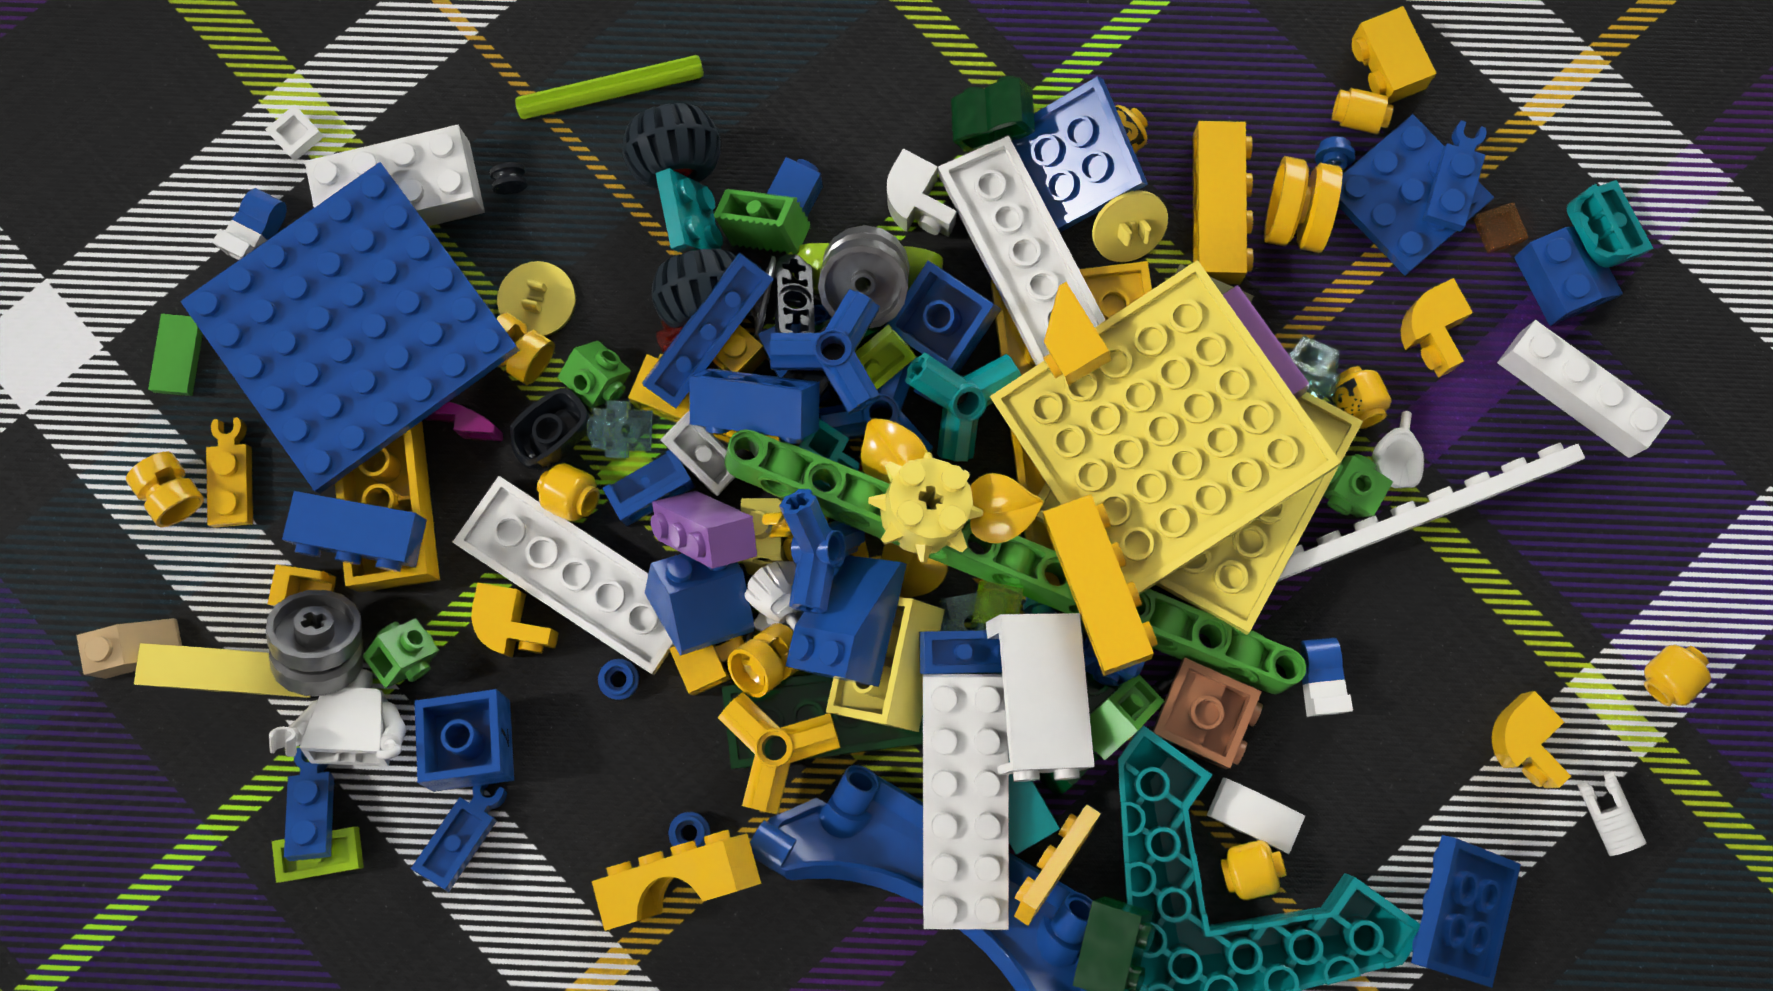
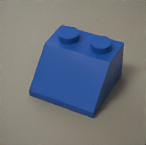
M1574 226L1562 228L1530 242L1514 257L1549 326L1623 295L1610 268L1601 267L1591 259Z
M682 553L651 563L644 593L680 656L753 632L755 628L750 603L744 596L747 590L744 573L738 562L712 569Z

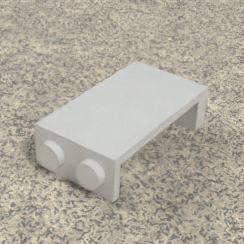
M1080 613L1000 614L986 622L987 639L1000 640L1010 759L1009 763L998 766V775L1013 774L1014 782L1040 780L1039 773H1053L1054 780L1080 778L1079 771L1094 767Z

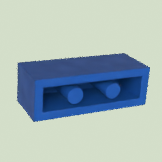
M707 369L689 376L690 425L705 426L706 432L716 434L727 433L730 430L740 431L747 429L765 436H778L780 442L789 444L801 443L805 437L819 431L820 382Z
M294 491L282 540L295 545V553L320 557L321 551L336 553L335 560L360 565L361 559L365 558L376 560L375 567L401 572L402 565L416 568L427 519L414 512Z

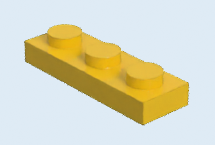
M1086 804L1078 817L1072 813L1069 815L1058 835L1063 837L1057 848L1051 844L1048 846L1037 864L1042 871L1036 880L1028 876L1017 892L1015 899L1020 901V905L1014 917L1029 926L1092 832L1101 813Z

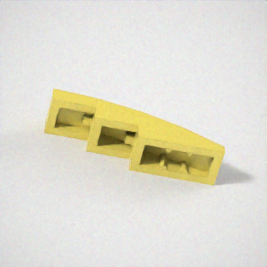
M139 644L134 685L311 698V696L288 691L276 682L270 669L269 653Z

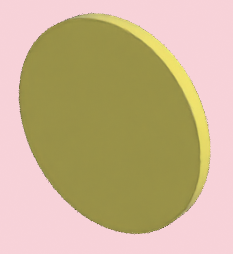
M1130 191L1115 197L1102 208L1095 219L1092 230L1095 247L1103 257L1114 262H1129L1143 257L1153 250L1163 238L1168 225L1167 209L1156 195L1147 191Z
M541 261L528 262L516 267L504 278L498 291L497 305L500 315L507 312L526 324L528 332L535 330L547 337L561 330L571 319L576 305V293L571 280L559 267Z

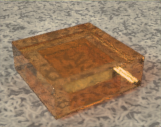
M1514 202L1479 213L1473 218L1488 254L1522 243L1528 238Z

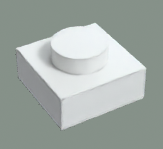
M295 104L265 129L294 161L299 159L324 137Z

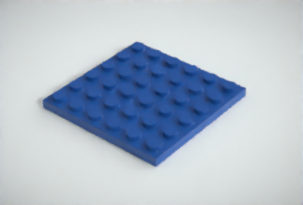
M381 162L374 165L180 301L312 489L318 494L324 492L520 351Z

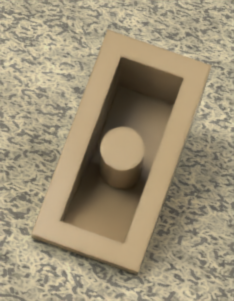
M175 618L116 624L76 635L84 675L104 679L136 671L140 643L182 646L178 622Z

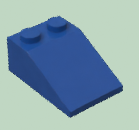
M851 555L845 557L842 565L834 568L827 612H823V614L804 612L796 623L786 667L819 676L879 687L907 564Z

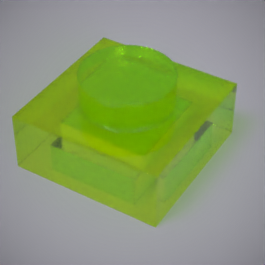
M979 581L972 622L986 625L987 621L1000 614H1019L1023 589L989 581Z

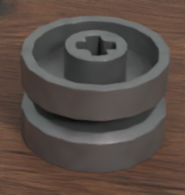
M867 225L848 228L832 239L824 252L818 283L821 303L831 317L835 314L849 289L859 291L880 306V310L869 328L880 327L896 317L905 304L910 268L906 250L899 240L882 228Z
M306 590L288 596L276 604L268 615L266 638L269 647L270 669L276 682L285 689L304 696H320L342 690L356 679L363 668L362 622L356 605L344 595L328 590Z

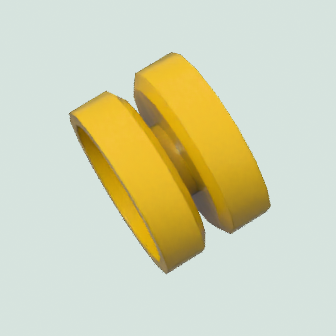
M1284 156L1277 170L1269 200L1264 229L1265 242L1286 246L1293 239L1297 230V242L1300 249L1321 253L1329 240L1338 209L1342 186V168L1320 162L1313 169L1309 177V168L1304 159Z

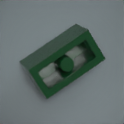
M1108 897L1093 900L1073 986L1087 991H1140L1145 978V968L1141 967L1144 950L1148 951L1155 935V925L1150 924L1153 912Z

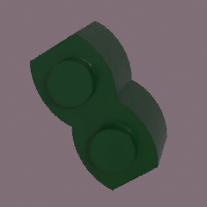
M1004 76L985 89L970 87L951 99L953 142L966 152L975 151L1007 136L1012 141L1035 132L1033 91L1021 78Z

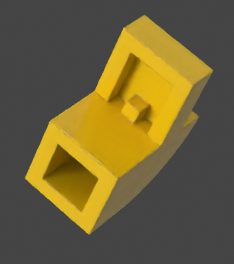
M1454 278L1425 292L1406 312L1401 325V339L1405 350L1420 344L1424 363L1429 369H1434L1438 378L1452 372L1464 362L1447 330L1461 324L1473 313Z
M477 583L471 614L472 624L476 635L488 648L503 655L513 657L516 642H519V650L542 654L543 647L556 648L559 633L551 628L520 623L526 598L525 593L518 589Z
M1535 691L1520 694L1498 716L1492 731L1493 750L1503 768H1515L1522 764L1524 766L1522 768L1523 774L1534 785L1538 787L1543 786L1544 788H1560L1571 775L1541 744L1564 721Z

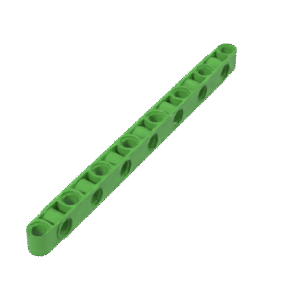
M740 430L730 438L724 463L727 471L735 478L760 487L766 492L782 499L795 493L798 489H811L819 502L824 516L878 538H882L885 529L882 526L880 508L869 504L868 499L872 496L885 494L890 485L889 483L798 446L780 442L752 430ZM740 449L749 450L755 458L743 460L736 455L735 451ZM816 480L825 481L832 490L827 492L816 489L813 482ZM968 519L962 528V533L968 547L964 552H959L949 546H945L939 552L929 555L930 559L1064 613H1079L1056 552L1020 536H1016L1003 543L984 542L972 533L970 528L971 519ZM898 541L892 542L898 546L900 545ZM968 542L980 544L984 554L979 555L972 552ZM1049 572L1056 575L1060 581V586L1049 583L1045 573ZM1147 589L1139 595L1142 605L1136 607L1141 622L1149 621L1158 643L1157 646L1152 647L1153 649L1181 660L1183 658L1190 659L1241 683L1271 694H1279L1301 681L1306 674L1305 660L1294 649L1269 640L1252 630L1246 635L1208 612L1151 589ZM1199 633L1208 637L1211 648L1201 643ZM1275 664L1280 665L1285 670L1286 679L1277 673Z

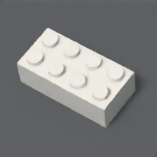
M459 125L305 161L314 207L381 162L428 226L485 213L470 142Z

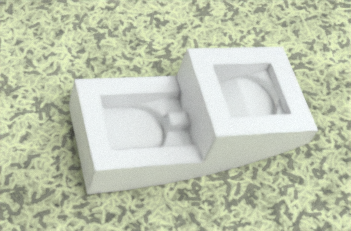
M1224 777L1207 813V816L1257 840H1264L1269 846L1287 854H1290L1305 818V815Z

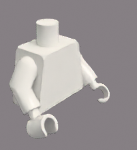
M361 669L356 679L342 690L327 695H320L318 700L313 701L290 726L273 729L269 733L270 753H275L277 749L285 747L286 756L293 757L297 753L296 746L300 745V749L310 763L389 767L390 759L398 756L401 752V745L407 729L396 705L387 701L382 690L371 688L374 674L371 671Z

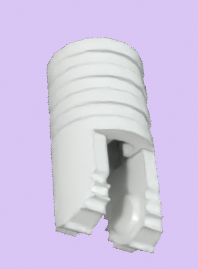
M1611 772L1604 775V783L1609 794H1612L1617 806L1601 811L1593 787L1587 781L1577 784L1609 856H1615L1645 845L1646 841L1615 773Z

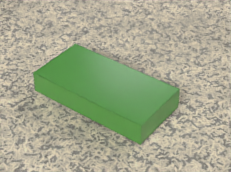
M161 314L148 390L153 393L193 396L203 333L191 316Z

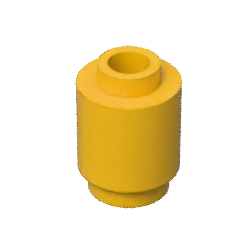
M1350 88L1349 91L1340 89L1335 100L1331 120L1340 122L1341 127L1378 134L1381 127H1388L1393 113V105L1388 104L1387 95Z

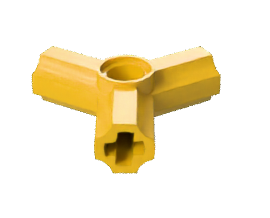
M742 692L718 716V719L755 754L742 806L778 815L790 764L841 748L831 713L780 728L758 705ZM773 737L783 738L787 745L785 755L778 760H770L764 751L766 742Z

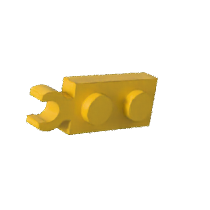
M238 417L233 418L234 427L228 434L224 433V422L213 419L211 423L212 435L218 439V446L206 447L207 525L213 528L253 524L252 447L247 444H240V441L246 434V424Z

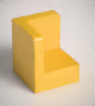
M276 564L268 605L275 607L276 604L288 596L306 590H328L333 592L336 576L323 571Z

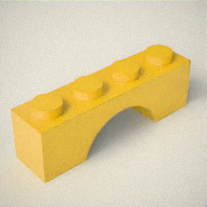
M724 830L703 837L705 845L698 848L695 840L670 847L672 856L664 858L663 851L639 857L640 866L632 868L631 861L606 868L607 877L592 881L604 931L662 914L664 894L674 877L688 883L697 892L702 901L761 884L748 834L730 837L729 830Z

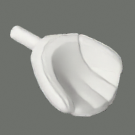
M1409 411L1402 412L1400 427L1388 432L1377 443L1372 453L1373 462L1377 465L1375 470L1392 480L1391 487L1414 488L1420 483L1423 476L1424 453L1414 434L1410 431L1412 413Z
M794 561L768 563L765 567H761L749 580L748 589L744 595L745 599L769 619L778 623L787 621L794 631L795 625L798 622L795 614L799 610L789 607L796 564Z

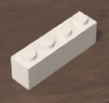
M1534 320L1517 335L1497 362L1628 458L1649 448L1671 417L1537 320Z

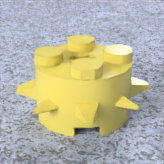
M926 452L923 459L910 460L903 466L891 461L887 463L885 468L891 483L886 493L872 496L868 499L869 504L880 508L882 526L885 529V533L881 538L882 542L888 544L898 541L900 543L899 546L903 550L918 554L919 560L922 563L927 562L931 553H937L945 546H949L959 552H964L968 547L962 533V528L968 519L983 516V510L973 506L971 486L967 482L970 476L967 470L963 471L960 466L951 465L948 462L933 458L930 452Z

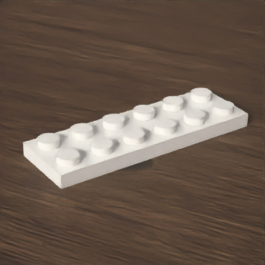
M1009 136L938 166V175L1036 366L1044 361V356L1049 354L1044 339L1058 287L1062 283H1068L1094 327L1105 321L1099 306Z
M500 476L495 480L453 540L454 544L652 675H655L670 653L669 648L674 646L644 593L648 578L647 572L569 521L541 507L540 502Z
M923 674L924 929L1009 930V774L998 775V766L1009 763L1002 674Z

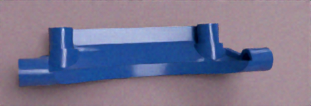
M849 766L827 803L815 798L773 816L768 821L763 820L750 841L754 859L786 879H836L852 881L893 892L923 906V802L875 775L874 772L864 766ZM1009 853V930H959L989 956L1005 975L1015 991H1087L1073 986V981L1093 900L1058 881L1029 926L1014 917L1020 905V901L1015 899V896L1028 876L1036 880L1041 871Z

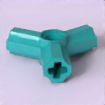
M925 352L921 356L914 358L907 369L905 382L943 407L937 448L939 457L953 461H968V459L973 458L978 419L982 416L986 407L993 403L990 396L1020 377L1021 373L1012 358L1007 354L964 377ZM968 392L966 400L957 405L959 397L963 393Z

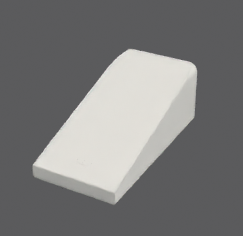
M690 411L662 437L661 442L715 495L718 496L735 478L725 467L724 461L727 448L712 433L706 432L705 426L690 425Z

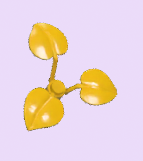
M874 418L866 425L861 449V465L865 474L890 484L891 482L885 468L887 463L891 461L903 466L910 460L923 459L927 449L921 439L906 427L890 420ZM997 473L985 474L971 484L973 506L982 509L983 516L972 518L970 520V528L972 533L984 542H1007L1021 534L1031 525L1043 506V500L1006 475ZM893 543L885 544L883 548L882 560L907 564L899 597L912 598L930 593L946 577L948 565L928 558L927 562L922 563L919 560L918 554L903 550L900 546Z

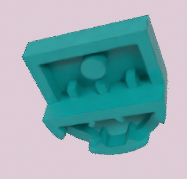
M1617 180L1600 186L1594 184L1567 205V214L1591 259L1599 266L1613 267L1642 256L1653 249Z

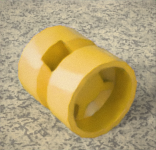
M507 312L502 313L497 317V320L520 351L498 367L506 365V372L529 385L538 379L549 364L554 353L555 343L535 330L528 332L526 324Z
M169 451L156 453L143 459L126 476V482L139 500L146 501L144 504L145 510L158 527H169L187 519L204 502L203 495L191 479L184 478L186 475L184 468L175 455Z
M773 623L754 636L753 639H750L730 653L728 657L729 673L737 687L745 694L752 697H762L779 685L781 681L798 671L797 669L786 667L794 632L790 627L781 623Z

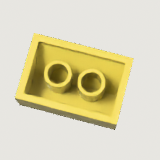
M899 597L879 687L833 678L826 713L919 732L923 715V674H920L919 632L940 631L945 609L915 599Z

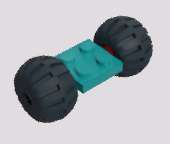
M684 103L664 104L659 107L649 108L645 112L642 111L631 119L623 136L622 152L626 165L635 179L648 188L659 189L670 247L675 251L683 253L663 262L658 267L652 283V301L659 317L669 328L678 332L682 330L691 316L705 302L716 283L720 281L727 268L736 258L731 252L721 250L723 237L714 218V196L708 187L698 183L711 175L717 166L721 146L718 130L714 122L702 109Z

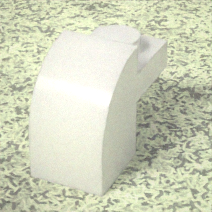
M905 149L900 153L887 179V204L890 215L895 223L906 232L915 219L918 221V225L925 231L934 235H938L940 232L949 237L956 225L957 211L928 196L937 182L938 167Z

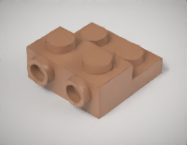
M1183 658L1152 732L1166 742L1186 750V753L1222 769H1229L1232 763L1238 765L1245 753L1247 742L1242 739L1248 725L1253 727L1261 714L1263 704L1259 703L1258 700L1262 691L1190 659Z

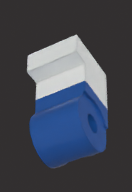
M257 188L251 189L244 196L238 213L236 212L226 230L220 229L212 243L227 255L237 260L242 259L277 234L286 216L287 206L285 202Z
M1337 638L1301 641L1300 655L1304 658L1306 664V674L1302 679L1307 717L1343 714L1353 711L1351 695H1347L1342 652Z

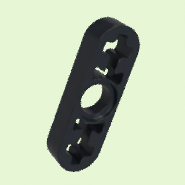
M784 255L777 261L773 280L775 333H793L791 330L792 324H798L797 333H815L812 267L799 255ZM790 272L794 273L795 278H797L796 284H790ZM796 299L804 307L799 309L791 308L784 303V300Z

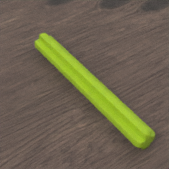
M693 55L518 96L515 99V104L520 118L527 119L703 77L704 71L699 56Z

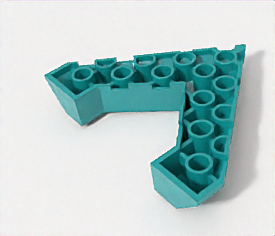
M1144 725L1136 732L1118 758L1127 904L1152 911L1153 915L1150 924L1155 925L1152 945L1148 951L1144 950L1141 967L1145 968V978L1140 991H1302L1324 984L1330 985L1361 976L1360 974L1378 969H1388L1404 964L1413 950V939L1419 931L1420 923L1356 877L1346 873L1343 874L1328 898L1319 908L1209 925L1188 809L1207 784L1212 774Z

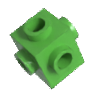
M597 340L575 347L557 378L591 409L605 403L612 404L617 401L625 391L623 384L631 370L620 361L619 356L615 352L607 349Z
M1355 454L1354 456L1343 458L1323 496L1329 499L1327 502L1328 506L1341 514H1352L1355 517H1370L1375 515L1393 481L1375 470L1377 465L1372 460Z
M415 618L402 625L398 622H393L383 628L362 657L386 689L407 678L410 682H413L424 676L431 669L429 663L438 653L439 649L434 644L431 635L424 630Z

